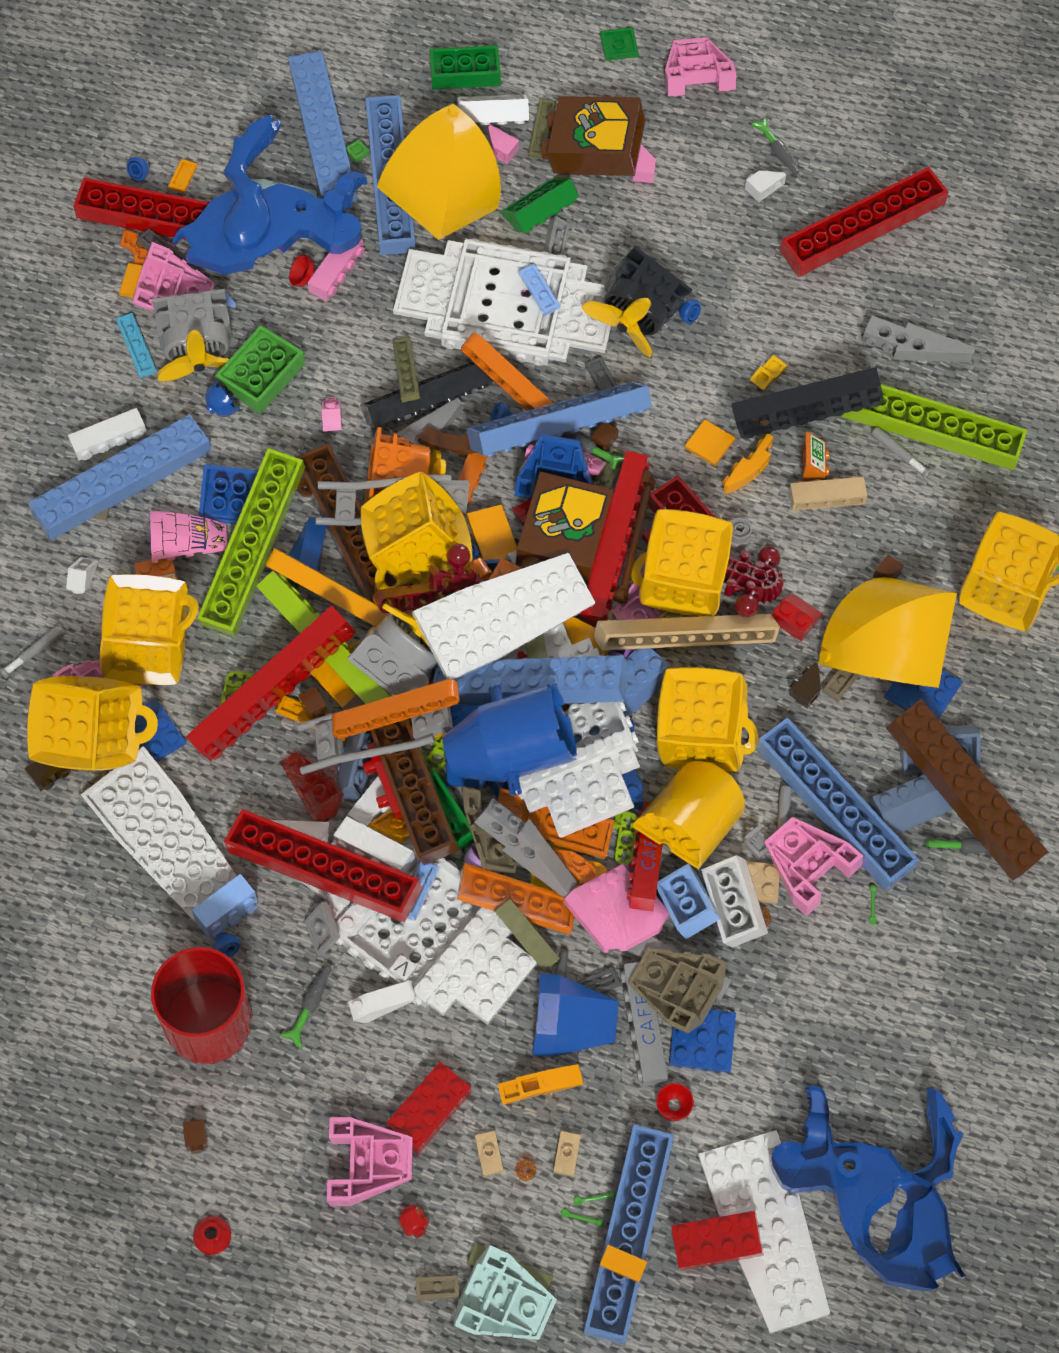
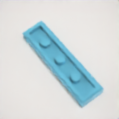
M133 313L115 318L139 377L142 378L156 373V367Z

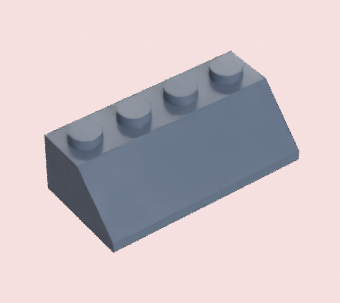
M976 725L945 727L980 769V731ZM899 745L903 775L923 774Z
M371 731L346 737L347 743L343 747L342 755L368 750L367 745L374 742ZM371 757L339 764L338 780L334 783L333 791L339 800L358 802L362 797L368 779V774H365L362 764L370 761Z
M925 775L872 797L870 807L895 834H899L953 810Z

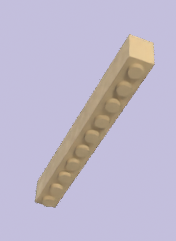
M755 614L752 617L727 615L609 620L597 622L594 638L602 651L771 643L776 641L780 626L771 614Z

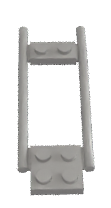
M428 474L427 476L448 493L462 513H466L469 481L451 480V475ZM406 477L365 482L318 481V489L336 490L335 518L316 517V525H361V518H354L356 490L389 487Z
M446 707L413 717L414 741L338 755L337 738L333 736L332 715L335 713L297 724L299 732L315 727L317 759L319 760V762L300 767V771L303 775L338 763L414 749L434 743V735L450 731L453 728L451 709Z

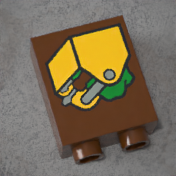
M559 96L556 110H550L548 113L547 125L551 136L550 139L544 138L542 141L541 154L543 160L550 161L552 171L555 174L635 176L646 122L641 98Z
M540 472L518 543L515 565L526 568L569 553L582 579L588 585L612 503L613 490Z

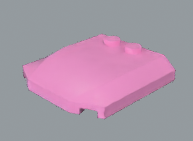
M621 864L573 889L564 899V904L603 952H608L609 949L629 950L660 933L663 924L670 917L667 908L657 896L653 912L629 908L630 900H627L628 888L633 886V884L629 883L630 872L635 871L630 864Z

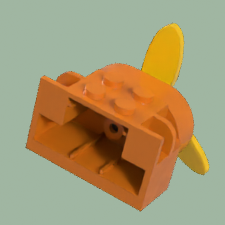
M377 428L371 443L367 481L408 477L418 472H423L426 475L445 474L446 462L444 459H441L440 449H433L430 456V448L428 446L411 444L408 440L397 437V433H393L392 436L381 435V428ZM387 487L366 489L364 504Z

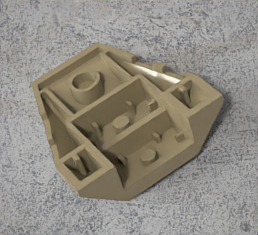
M463 788L464 810L482 868L511 874L515 873L517 861L502 851L505 846L474 823L481 811L492 799L481 797L480 790Z
M648 948L628 984L670 1026L688 1034L703 1024L721 992L727 963L710 954L676 953L671 950Z

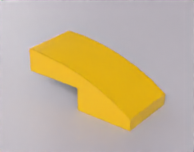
M772 355L763 367L760 366L749 380L762 391H765L788 367L779 358Z

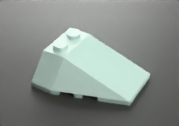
M489 1245L476 1261L457 1305L454 1326L476 1335L483 1334L539 1340L557 1299L536 1281L509 1253Z

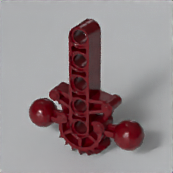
M456 543L451 545L446 553L447 562L452 566V569L446 572L440 570L436 565H432L429 568L428 583L381 589L375 592L373 601L382 613H390L382 608L384 604H388L400 611L419 609L455 593L458 589L462 590L482 583L483 580L473 568L469 567L464 570V566L470 561V551L467 546Z
M773 546L763 547L758 552L755 564L749 559L750 553L746 550L741 551L737 560L729 557L723 581L727 583L724 594L731 597L734 592H743V595H740L735 602V609L742 617L754 616L759 610V602L763 604L766 602L771 603L772 600H776L783 590V574L779 573V569L776 568L781 561V554Z

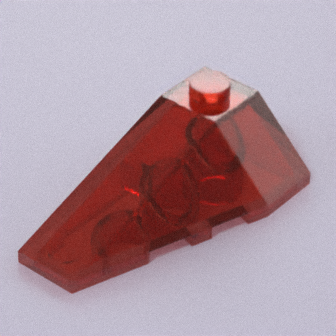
M297 752L280 762L309 815L315 822H327L336 816L344 794L335 779L329 777L321 769L302 775L300 767L312 763Z

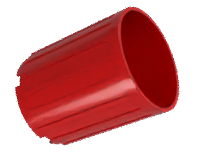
M189 948L168 958L158 969L151 987V1001L170 1046L172 1045L179 1056L196 1064H215L216 1062L231 1058L232 1055L244 1046L243 1044L251 1032L252 1013L240 970L228 956L211 948Z

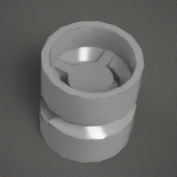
M742 517L732 519L730 521L733 524L731 548L735 550L745 549L750 542L752 525L747 519Z

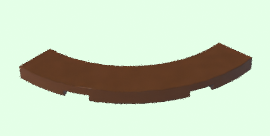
M428 426L418 437V442L436 450L442 449L456 454L477 453L470 449L468 435L448 434Z

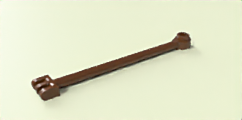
M649 470L644 472L642 479L644 489L622 583L619 589L614 591L613 599L622 604H626L628 601V587L650 492L654 491L656 480Z

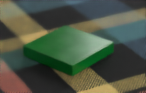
M633 27L600 31L605 61L639 57Z

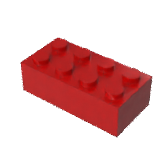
M679 475L650 493L648 506L654 513L659 509H669L715 517Z
M439 1062L386 1122V1129L411 1136L413 1138L412 1151L419 1155L472 1093L471 1086L443 1063Z
M755 1211L671 1226L678 1268L681 1271L764 1256Z

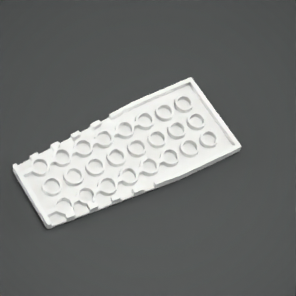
M567 553L467 587L413 611L412 615L446 680H454L513 652L539 635L550 631L555 626L592 607L595 601L570 554Z
M144 746L138 750L134 763L113 769L81 794L115 839L194 922L192 909L237 877L179 789Z
M777 1130L698 1154L718 1216L755 1211L757 1214L764 1256L738 1261L770 1334L830 1314L799 1193H790L782 1189L771 1169L772 1153L775 1147L781 1144Z

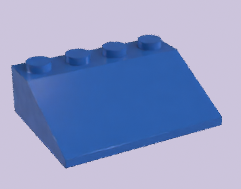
M204 464L199 517L222 523L237 524L259 470Z

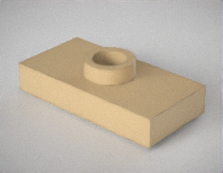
M495 1131L475 1135L483 1177L503 1173L504 1170Z
M561 1131L553 1173L574 1177L581 1135Z

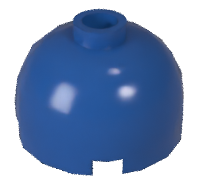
M216 380L205 393V400L207 402L205 407L212 415L216 413L220 417L231 416L240 409V406L233 404L232 401L235 400L225 387L221 388L218 386L220 382Z

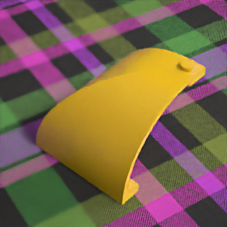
M454 104L433 113L410 132L389 159L377 185L378 189L438 240L495 211L499 207L501 196L499 169L489 142L475 122Z
M889 577L875 578L860 584L840 602L831 616L823 637L818 664L874 678L939 688L957 593Z

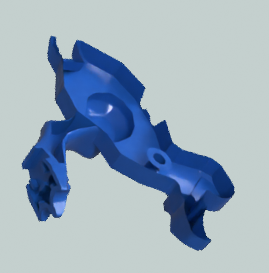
M268 115L250 124L246 128L247 133L242 137H234L232 155L224 169V175L230 180L233 189L212 199L195 222L179 229L172 242L175 245L185 237L191 246L186 254L188 263L223 275L253 269L257 258L270 254L274 249H280L284 253L300 238L311 239L331 254H342L356 247L362 239L359 219L352 214L346 213V210L351 208L353 196L362 184L367 185V177L355 171L342 175L332 190H328L324 195V199H319L302 189L280 183L262 189L259 183L249 179L247 169L259 154L274 142V138L280 129V121H273V117Z
M817 1086L806 1087L805 1093L809 1094L807 1095V1099H809V1114L804 1128H802V1131L806 1133V1140L802 1145L792 1141L782 1142L775 1147L771 1157V1169L781 1188L790 1193L826 1190L834 1194L840 1223L861 1261L886 1285L918 1291H932L939 1287L936 1280L954 1271L959 1277H965L966 1274L962 1271L952 1251L947 1208L935 1189L942 1181L952 1179L957 1148L963 1137L962 1131L956 1133L952 1125L955 1117L940 1090L935 1091L933 1087H930L927 1090L926 1097L927 1107L925 1112L926 1116H928V1124L930 1125L933 1157L931 1162L924 1168L916 1172H909L902 1168L888 1149L863 1143L834 1142L828 1122L829 1106L824 1090ZM845 1163H851L854 1165L855 1168L851 1171H848L844 1168L843 1165ZM899 1187L907 1194V1200L903 1208L898 1211L896 1227L891 1232L888 1250L885 1253H879L870 1242L869 1226L871 1218L882 1206L892 1200L895 1189Z

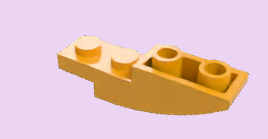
M767 433L764 439L761 438L759 440L755 453L751 452L748 459L743 457L739 463L736 462L734 464L732 474L730 476L727 475L723 481V493L728 494L742 488L765 469L770 462L771 453L768 451L773 444L774 436Z
M579 1064L517 1077L514 1080L498 1084L502 1104L506 1105L535 1096L584 1085Z

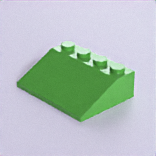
M260 325L220 369L215 378L245 405L261 414L305 365L304 352Z

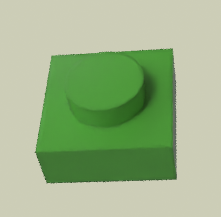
M359 139L346 147L348 156L355 163L370 155V150Z

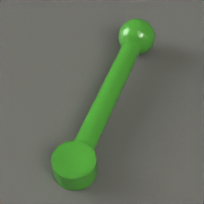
M871 885L869 887L871 891V917L869 918V923L874 925L877 922L875 917V892L877 887Z
M610 1191L609 1194L587 1198L575 1197L574 1204L581 1205L583 1202L605 1198L615 1199L617 1193Z
M567 1209L561 1211V1216L564 1218L572 1217L595 1223L598 1227L604 1224L602 1219L596 1220L569 1213Z

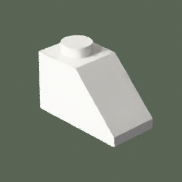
M759 170L747 177L745 190L760 202L785 184L786 174L784 172Z
M84 557L77 559L68 568L66 589L72 590L76 594L85 593L90 588L98 561Z

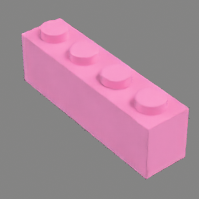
M361 239L356 247L342 254H331L329 252L308 281V291L326 301L330 296L333 297L337 291L338 284H342L345 281L348 270L351 271L355 266L356 259L362 257L365 251L363 239Z

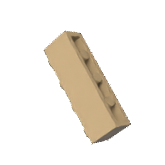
M852 476L844 479L832 478L830 480L816 479L810 482L796 481L791 483L789 488L792 511L863 505L867 500L864 477Z

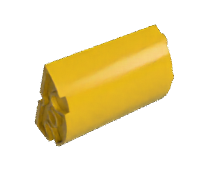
M703 761L689 762L679 769L633 823L632 827L658 844H667L670 852L699 869L744 813V796L733 776L714 763Z

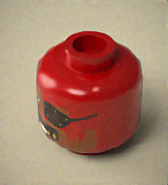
M410 1205L400 1212L398 1222L405 1235H414L415 1238H418L427 1232L425 1229L429 1225V1220L421 1207Z

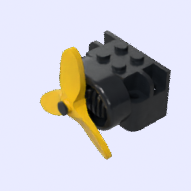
M634 246L617 264L604 285L606 292L604 303L587 301L583 304L582 309L590 317L607 325L616 326L620 332H627L639 350L650 358L653 354L652 349L643 335L656 334L680 308L684 298L693 289Z

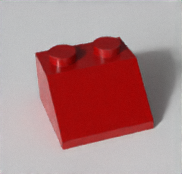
M792 593L783 598L773 611L772 616L780 628L802 642L823 616V613Z

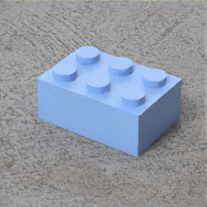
M689 863L658 881L657 890L677 930L685 939L720 920L698 874Z
M239 874L192 909L196 924L211 940L217 934L225 932L224 929L229 925L235 926L241 920L240 917L245 913H252L257 908L258 902L255 891L243 876Z

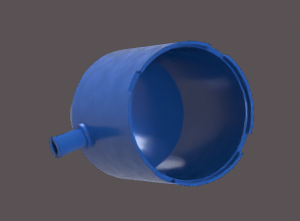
M553 683L506 698L502 697L500 685H494L495 690L490 686L488 690L491 702L480 705L443 736L445 756L453 775L456 778L494 782L507 781L509 794L517 796L516 791L518 795L522 793L519 777L575 761L576 758L573 757L577 756V748L569 715L564 716L561 705H564V702Z

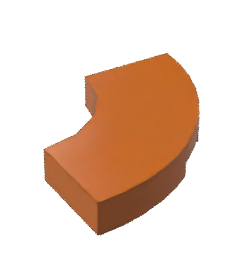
M124 230L120 246L132 252L134 264L143 265L148 250L137 243V237L140 235Z
M553 850L568 871L577 879L579 886L598 877L596 870L587 859L573 851Z

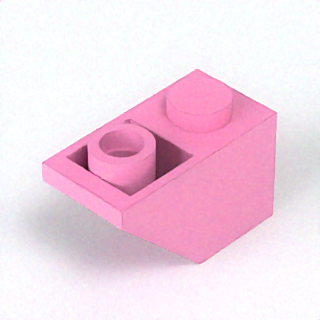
M492 125L488 126V138L495 158L508 164L519 150V140L512 135L506 134L500 128H495Z
M642 145L636 173L632 181L653 183L656 159Z
M335 397L322 400L323 431L342 430L341 403Z

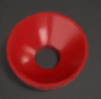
M300 255L294 260L289 272V281L293 286H305L315 273L314 263L310 257Z
M672 1083L664 1086L659 1091L656 1105L659 1113L665 1119L681 1121L690 1115L694 1106V1099L687 1087L678 1083ZM676 1099L680 1102V1108L677 1111H672L668 1107L670 1100Z
M209 1216L200 1220L193 1232L194 1244L200 1252L207 1255H216L223 1252L231 1241V1229L228 1223L216 1216ZM210 1227L217 1230V1236L213 1239L205 1237V1231Z

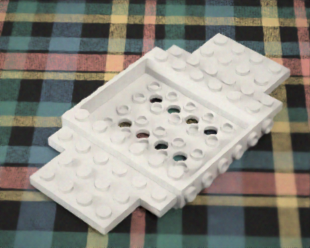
M466 238L464 243L448 240L444 255L409 249L393 309V314L427 320L425 336L441 339L442 346L448 349L455 348L461 350V346L471 333H477L505 359L530 362L538 366H548L549 359L566 362L570 347L605 353L611 325L590 317L582 309L583 304L587 301L604 303V295L606 293L604 285L585 281L588 266L571 263V258L565 255H554L545 251L537 252L528 248L521 249L512 245H499L495 242H483L478 239ZM534 263L560 305V309L545 316L532 295L529 297L521 295L523 290L528 289L519 276V270ZM492 268H497L500 272L494 276L489 271ZM492 283L496 288L490 291L486 289V285ZM484 299H490L492 301V304L490 306H484L482 304V301ZM524 305L527 307V311L520 313L517 311V308ZM485 314L488 316V320L481 322L478 320V317ZM516 321H521L524 326L517 329L513 324Z
M563 623L544 633L548 658L550 656L554 658L605 656L604 653L600 654L597 648L594 649L590 638L572 645ZM525 644L498 660L519 659L517 657L518 652L523 651L527 654ZM623 702L568 703L570 707L567 711L563 712L564 716L569 715L574 735L579 734L582 736L581 741L576 743L577 756L573 757L576 760L519 777L522 789L519 797L521 800H525L528 811L531 813L548 806L560 838L634 808L622 774L640 767L635 752L638 751L636 744L639 743L635 731L631 733L630 727H633L629 716L625 717L623 713L627 711ZM599 727L600 732L597 735L589 734L591 728Z
M409 838L401 845L414 852L416 860L406 873L413 876L420 860L417 857L411 838ZM334 840L331 844L337 846L336 840ZM444 858L432 862V864L438 865L440 869L416 921L407 918L405 923L400 922L399 924H394L391 921V917L303 883L329 903L331 914L340 938L335 943L339 946L344 945L348 953L354 958L358 956L362 959L363 964L368 969H375L379 972V977L384 981H390L394 985L402 983L401 980L389 973V969L400 955L410 960L409 956L412 953H419L421 959L415 963L417 969L408 979L412 983L416 1000L413 1003L417 1006L422 1005L424 1008L430 1005L443 1016L454 1002L457 1001L488 1025L538 964L532 956L508 939L512 932L494 911L457 900L461 871L450 860L446 861ZM450 908H456L459 914L452 918L448 916L447 911ZM440 922L446 925V930L441 933L435 930V925ZM381 929H387L390 935L388 938L382 939L378 936V932ZM424 938H431L434 944L429 948L422 945Z

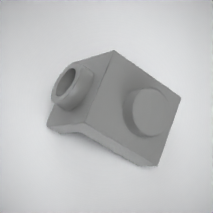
M760 825L755 829L751 827L747 830L743 844L758 860L769 853L764 844L767 838L761 832L762 828Z

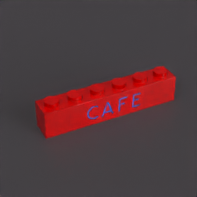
M644 801V808L639 809L638 817L644 812V810L650 805L651 802ZM636 830V836H639V840H635L633 851L637 852V856L632 857L631 867L635 868V871L630 872L629 883L633 884V886L628 888L627 900H630L629 908L653 912L663 843L658 844Z

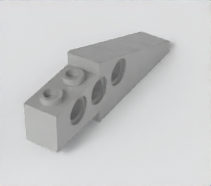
M873 315L862 339L869 346H877L885 352L895 353L894 360L971 362L976 349L909 322L906 328Z
M457 397L455 400L397 432V437L404 438L411 444L425 446L418 442V437L428 426L445 433L462 412V402Z
M494 798L481 811L474 823L505 846L502 851L563 898H566L577 884V881L531 820L522 821Z

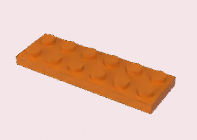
M500 789L497 801L522 821L526 822L530 819L547 843L606 858L615 820L607 818L560 838L548 806L530 813L525 800H521L518 794H516L517 796H511L509 790Z
M464 863L462 866L457 900L494 911L506 899L510 898L530 923L568 935L572 932L574 915L564 904L565 898L557 892Z

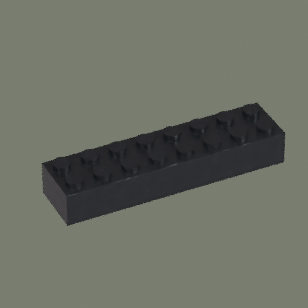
M472 361L418 382L420 399L402 403L399 389L362 403L360 407L368 426L384 428L390 421H394V423L402 421L406 415H417L421 413V409L435 408L438 406L437 403L443 401L445 403L455 400L454 397L457 395H469L472 393L471 390L487 388L488 383L495 381Z
M877 367L735 402L732 403V408L740 437L750 439L756 435L770 434L772 431L786 430L792 426L806 425L808 422L822 421L828 417L842 416L844 413L858 412L868 407H878L884 404L885 401Z

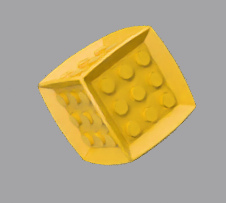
M418 472L394 483L361 507L362 535L369 558L377 568L375 575L377 590L394 588L409 578H418L421 583H428L429 568L432 565H436L440 570L447 572L449 569H452V566L447 562V549L456 543L467 546L470 551V561L464 568L472 563L471 539L462 511L448 493L425 473ZM387 571L397 581L394 586L389 587L385 583L384 578Z
M669 509L657 510L653 519L647 552L643 553L636 560L632 569V580L634 584L641 587L639 592L641 604L682 615L698 617L715 616L720 605V594L730 555L733 524L723 519L694 512ZM645 564V573L643 578L641 576V569Z
M997 512L981 540L971 570L962 584L958 599L959 604L999 624L1021 631H1028L1037 617L1049 588L1059 584V573L1052 577L1059 565V535L1029 520Z
M124 574L109 576L103 604L102 640L100 645V669L104 678L149 685L179 683L184 659L185 630L195 620L199 607L198 601L188 595L187 583L185 581L151 575Z
M691 667L667 668L665 670L659 698L657 720V752L665 766L680 769L686 763L703 761L714 763L725 772L740 770L744 755L755 751L759 739L756 726L748 718V690L745 678L741 673ZM742 727L749 734V741L745 745L741 744Z
M56 676L34 682L31 690L27 719L28 758L50 766L77 770H110L124 767L136 761L139 745L149 741L155 735L158 720L155 713L149 707L142 705V694L139 685L99 677ZM136 715H142L147 721V727L141 733H135Z

